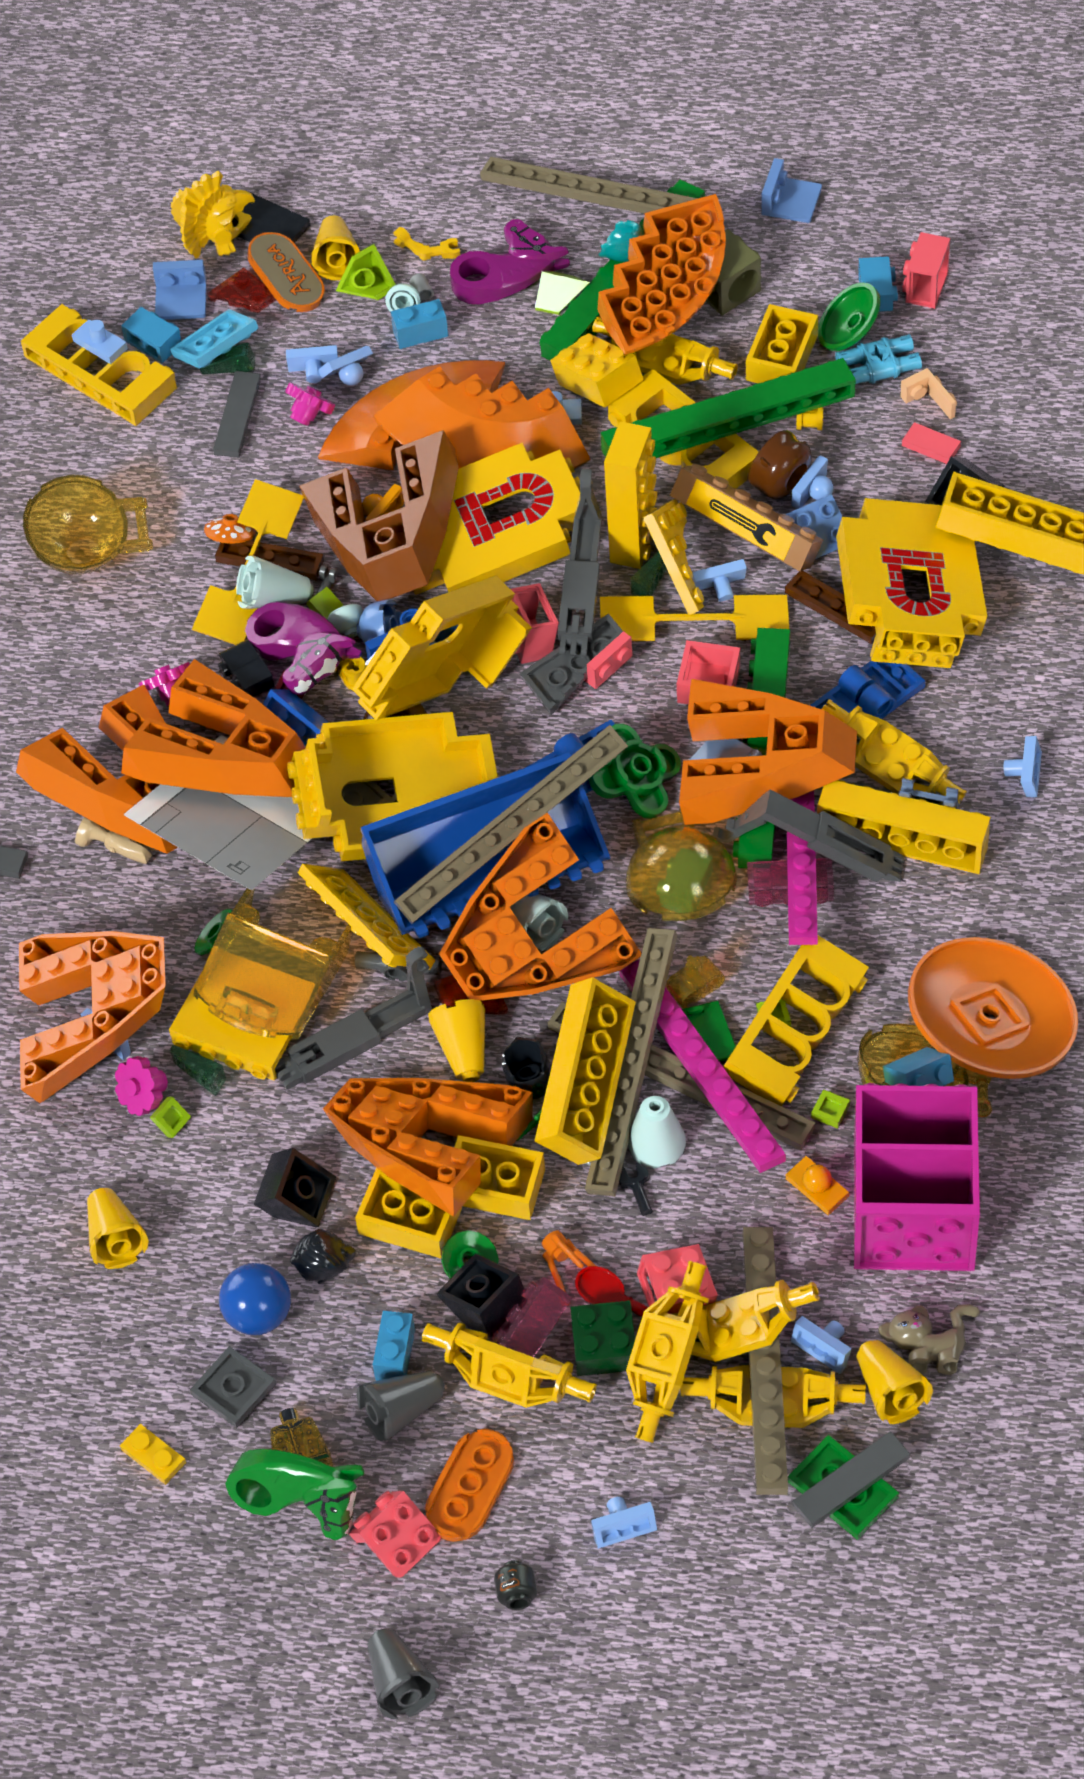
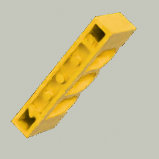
M63 304L57 307L21 340L24 357L135 426L177 389L175 373L170 367L163 366L156 361L150 365L148 357L137 351L124 352L112 364L108 363L95 376L85 371V369L99 357L82 347L69 360L61 356L59 353L73 342L72 334L87 321L82 319L78 311L70 309ZM127 372H142L122 392L111 387L114 382Z
M651 369L643 375L644 380L608 405V419L613 426L618 427L620 421L632 423L636 420L645 419L663 404L670 410H675L696 402L654 369ZM733 434L659 458L669 465H681L682 468L693 465L691 461L715 444L725 453L714 462L703 467L707 469V473L714 477L718 476L726 479L729 482L728 485L737 489L748 480L751 465L759 451L737 434Z
M819 935L818 945H801L726 1061L723 1068L731 1079L753 1093L780 1106L783 1105L785 1100L791 1103L800 1089L795 1084L809 1064L812 1056L811 1050L816 1049L822 1043L829 1032L831 1020L836 1018L842 1011L853 992H861L868 981L864 975L869 967ZM802 970L829 987L835 993L837 1003L834 1005L820 1003L791 985V982L798 971ZM780 999L811 1018L818 1028V1034L813 1036L804 1035L771 1015ZM762 1030L791 1048L799 1059V1065L785 1066L753 1047L752 1043Z

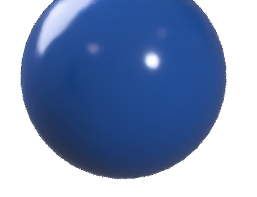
M248 1263L237 1267L225 1278L219 1292V1307L224 1319L232 1328L247 1335H263L273 1331L285 1320L291 1306V1292L286 1279L278 1270L263 1263Z

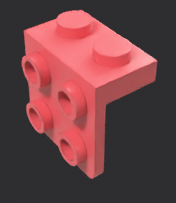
M623 631L587 664V678L584 681L597 689L632 657L631 636Z
M386 1491L375 1501L377 1506L369 1514L365 1512L353 1522L355 1527L348 1534L356 1543H366L392 1575L401 1578L440 1541L441 1536L435 1532L437 1529L434 1528L404 1491Z

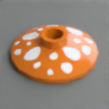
M226 514L223 517L210 520L204 527V533L208 538L221 543H243L256 536L254 528L237 523L238 516L235 514Z

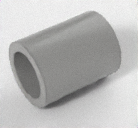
M418 273L411 277L409 284L416 288L421 302L431 299L434 291L426 276Z

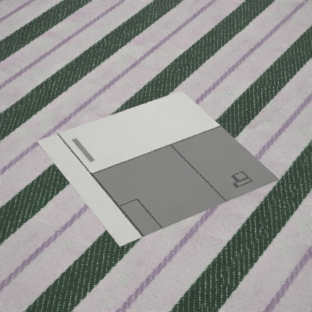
M220 735L214 741L224 744L228 738ZM160 784L124 814V816L250 890L258 886L311 840L303 839L302 829H297L296 813H299L298 804H293L292 797L233 795Z

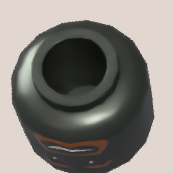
M512 1560L506 1562L495 1573L494 1583L497 1599L508 1609H525L536 1598L535 1574L530 1566L522 1564L520 1561Z

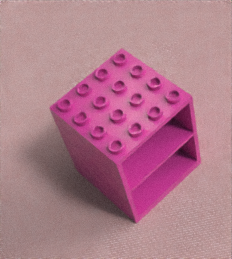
M874 1083L856 1085L854 1127V1269L975 1271L980 1219L977 1087H969L964 1084L955 1086H938L936 1084L924 1086H908L907 1084L883 1086Z

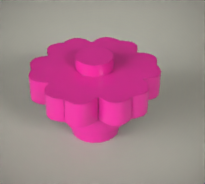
M289 382L285 390L287 394L296 398L291 408L292 414L290 418L306 426H309L311 421L314 422L319 410L331 415L336 406L331 401L321 397L322 392L310 386L306 389Z
M187 662L173 669L170 668L169 664L154 670L156 676L138 684L139 686L144 684L148 691L156 688L161 701L164 700L166 706H169L171 687L190 663Z
M141 1056L128 1058L127 1062L118 1065V1070L115 1072V1079L118 1082L115 1092L120 1104L127 1105L130 1114L142 1116L149 1114L151 1110L159 1107L163 1099L162 1093L168 1086V1080L162 1070L155 1066L151 1067L148 1058H142Z

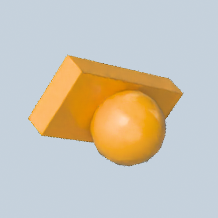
M394 483L384 497L379 494H369L362 502L364 515L367 516L365 521L402 508L404 505L402 487Z
M807 1156L786 1173V1180L828 1216L849 1197V1191L832 1178L827 1167L815 1164Z

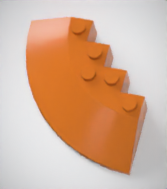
M716 194L646 212L644 214V235L629 239V261L614 265V288L599 291L598 313L607 332L625 355L653 345L677 331L696 314L713 291L721 272L726 246L724 217Z
M488 360L446 362L423 367L389 380L358 400L340 418L326 438L318 459L394 470L397 461L395 448L403 445L397 440H393L373 418L377 412L417 379L439 366L455 386L476 373L492 393L499 387L505 362Z
M440 366L417 379L373 417L393 440H397L402 445L444 430L455 448L459 468L520 443H523L526 452L532 451L535 459L561 450L564 459L570 458L574 469L591 459L564 407L549 388L527 400L515 383L510 381L491 393L476 373L455 386Z

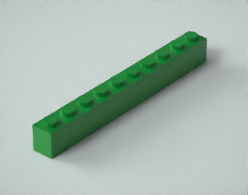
M681 179L667 191L668 193L697 199L705 197V190ZM644 218L639 223L642 229L644 226ZM610 259L605 266H602L595 278L583 289L582 293L570 302L568 309L556 318L550 330L542 334L539 341L541 357L550 361L560 351L567 349L577 342L580 337L588 333L595 336L598 333L593 332L592 329L597 316H600L598 313L599 291L614 288V265L624 262Z
M844 358L763 383H757L737 391H731L714 398H708L701 402L685 405L675 410L659 413L649 418L636 420L631 424L651 428V437L655 440L652 456L659 458L855 397L856 379ZM617 427L601 432V450L605 458Z
M757 628V638H751V654L755 655V660L749 661V676H753V682L747 683V689L786 698L790 629ZM768 737L743 738V743H747V746L766 755ZM767 821L766 824L742 834L739 837V841H734L733 857L738 858V868L772 870L774 824Z

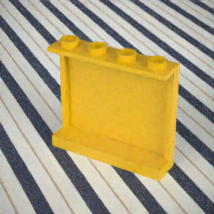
M215 948L169 1028L172 1043L182 1051L192 1050L207 1060L213 1061L217 1059L225 1062L231 1069L239 1070L241 1068L249 1071L258 1079L268 1078L275 1081L277 1078L275 1068L309 1006L315 1008L320 999L317 984Z

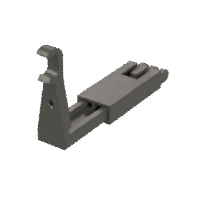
M581 469L580 496L574 515L570 559L565 562L559 614L558 640H561L560 655H565L566 645L571 646L570 655L576 656L577 646H581V656L587 657L588 642H592L600 573L597 558L602 513L592 490V469ZM572 609L576 610V612L584 610L583 626H579L580 615H573L571 626Z
M771 789L763 794L736 820L728 818L726 823L728 831L722 830L720 827H714L713 838L722 843H730L742 834L766 824L768 821L807 841L808 848L874 882L882 878L901 882V875L897 872L902 873L903 866L901 864L904 863V856L893 851L890 845L824 811L817 814Z
M422 946L413 949L406 956L408 990L365 1013L360 1009L287 1048L288 1056L282 1058L275 1068V1072H279L278 1077L281 1081H284L283 1085L287 1090L303 1081L308 1083L381 1044V1038L428 1014L432 1010L423 975L430 968L424 960L428 954ZM319 1052H321L322 1054H324V1056H322L321 1058L315 1060V1059H316L315 1054H317V1053H319ZM309 1059L315 1060L309 1063L308 1065L306 1063V1061Z

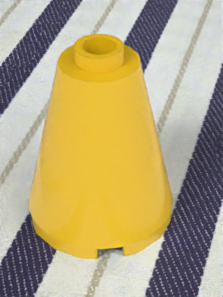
M331 215L322 221L311 254L313 268L318 271L321 277L329 280H341L351 257L360 252L343 218Z
M466 999L455 1001V1007L447 1009L446 1004L432 1009L428 1013L429 1023L455 1077L465 1082L478 1081L480 1079L479 1076L484 1073V1004L482 1005L480 1000Z
M98 1188L93 1191L87 1198L89 1251L94 1263L97 1265L98 1263L104 1264V1267L107 1269L123 1268L133 1264L138 1260L136 1256L142 1250L144 1253L147 1250L149 1240L146 1231L112 1189Z
M870 1340L860 1346L857 1360L879 1418L882 1421L887 1420L889 1424H898L920 1413L917 1408L923 1402L927 1405L933 1394L930 1381L880 1340Z

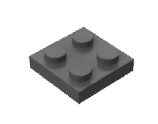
M229 1346L192 1386L190 1393L224 1420L238 1428L274 1388L276 1381L272 1376Z

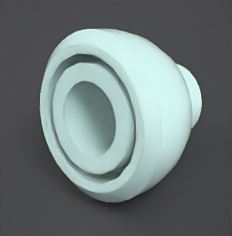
M400 283L388 291L385 302L388 310L391 312L420 304L421 299L415 287L407 283Z
M358 604L342 606L331 612L327 620L334 625L339 633L353 638L358 635L357 624L363 613L362 606Z

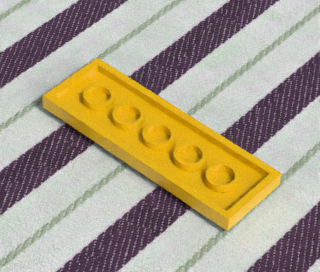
M302 863L298 874L306 881L305 884L315 890L321 896L320 899L330 905L336 911L335 914L340 919L345 920L351 926V930L366 941L367 947L376 951L382 957L383 963L394 968L397 966L407 967L406 956L417 947H421L409 933L402 935L393 918L344 869ZM426 951L428 955L424 960L430 967L429 970H431L435 959Z

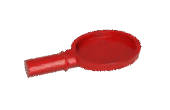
M588 1266L576 1275V1289L579 1295L589 1304L630 1300L632 1312L641 1317L648 1308L632 1297L625 1295V1288L621 1280L608 1269Z

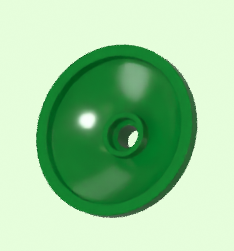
M860 282L841 291L830 302L820 319L818 326L819 342L830 351H840L848 349L861 341L877 320L880 311V295L878 290L869 283Z

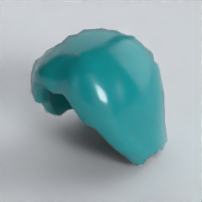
M631 220L617 222L615 230L608 236L607 242L601 245L602 250L598 256L615 261L628 262L629 239L644 235L643 229L637 222Z

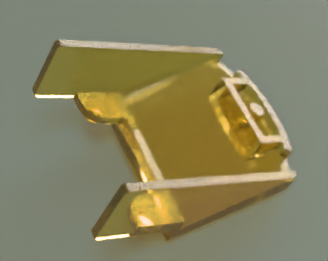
M246 888L231 913L228 912L195 986L194 996L197 1000L200 998L208 1005L210 1013L238 1029L268 1038H275L277 1034L292 1035V1039H299L348 954L352 936L351 926L349 924L346 926L338 942L330 938L319 937L314 939L308 946L258 925L260 915L257 909L252 907L254 889Z

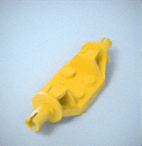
M597 316L593 324V332L611 337L601 317ZM670 334L663 340L644 349L632 352V354L636 355L642 373L646 374L651 369H654L669 382L677 385L698 379L707 381L712 373L733 380L738 371V364L718 358V347L711 346L709 348L696 341ZM612 338L611 344L619 347ZM694 361L702 362L701 368L689 369Z
M831 699L823 706L822 710L827 711L857 731V736L861 740L859 744L856 743L855 767L893 793L899 794V791H901L902 778L915 780L916 777L930 782V785L925 786L914 783V790L933 794L938 792L946 796V789L950 787L958 789L959 804L960 800L962 801L967 791L947 779V774L950 770L948 765L943 766L929 749L887 721L862 712L860 706L855 707L851 712H847Z
M688 1260L682 1286H678V1288L668 1287V1292L643 1313L626 1369L635 1399L633 1405L641 1407L643 1411L635 1438L654 1443L660 1417H664V1415L674 1416V1412H671V1409L681 1388L698 1333L703 1303L708 1304L709 1301L708 1298L701 1296V1293H699L705 1269H707V1266ZM679 1297L684 1299L677 1316L667 1313ZM646 1381L656 1384L653 1402H647Z
M784 1280L776 1281L775 1286L759 1288L703 1306L697 1333L700 1342H694L691 1355L717 1362L771 1345L786 1324L796 1319V1307L820 1300V1297L816 1296L819 1295L816 1284L811 1282L790 1290ZM778 1306L780 1312L770 1320L769 1310Z
M461 1322L455 1326L452 1332L430 1323L424 1328L421 1341L445 1349V1362L453 1363L471 1388L525 1408L551 1401L559 1403L565 1394L586 1400L589 1403L594 1398L597 1384L572 1376L573 1364L567 1361L564 1364L547 1355H542L539 1359L497 1343L487 1341L488 1334L467 1329L466 1325ZM461 1348L472 1355L471 1362L460 1352ZM543 1379L556 1380L554 1387L540 1388Z
M749 1365L718 1370L717 1366H712V1375H709V1378L684 1377L680 1389L681 1396L708 1397V1400H711V1409H717L739 1425L752 1426ZM781 1367L785 1427L804 1428L827 1414L834 1415V1405H837V1402L865 1404L866 1384H838V1381H835V1371H831L830 1375L808 1368ZM719 1393L737 1396V1404L719 1398L717 1395ZM827 1397L830 1400L808 1407V1399Z

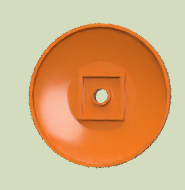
M980 937L960 938L944 942L928 951L920 959L909 981V1008L913 1020L922 1035L939 1053L950 1054L952 1062L975 1073L1003 1079L1036 1076L1059 1064L1068 1054L1075 1041L1078 1030V1013L1068 987L1049 965L1016 945L996 939ZM983 1013L993 1015L995 1019L987 1018Z

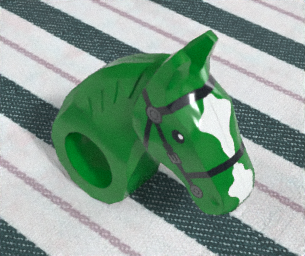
M255 1449L241 1454L230 1472L225 1485L228 1495L239 1507L256 1515L269 1516L286 1506L302 1501L318 1518L324 1536L332 1540H339L347 1536L353 1525L357 1486L353 1480L363 1476L365 1471L362 1465L331 1467L316 1459L292 1452Z

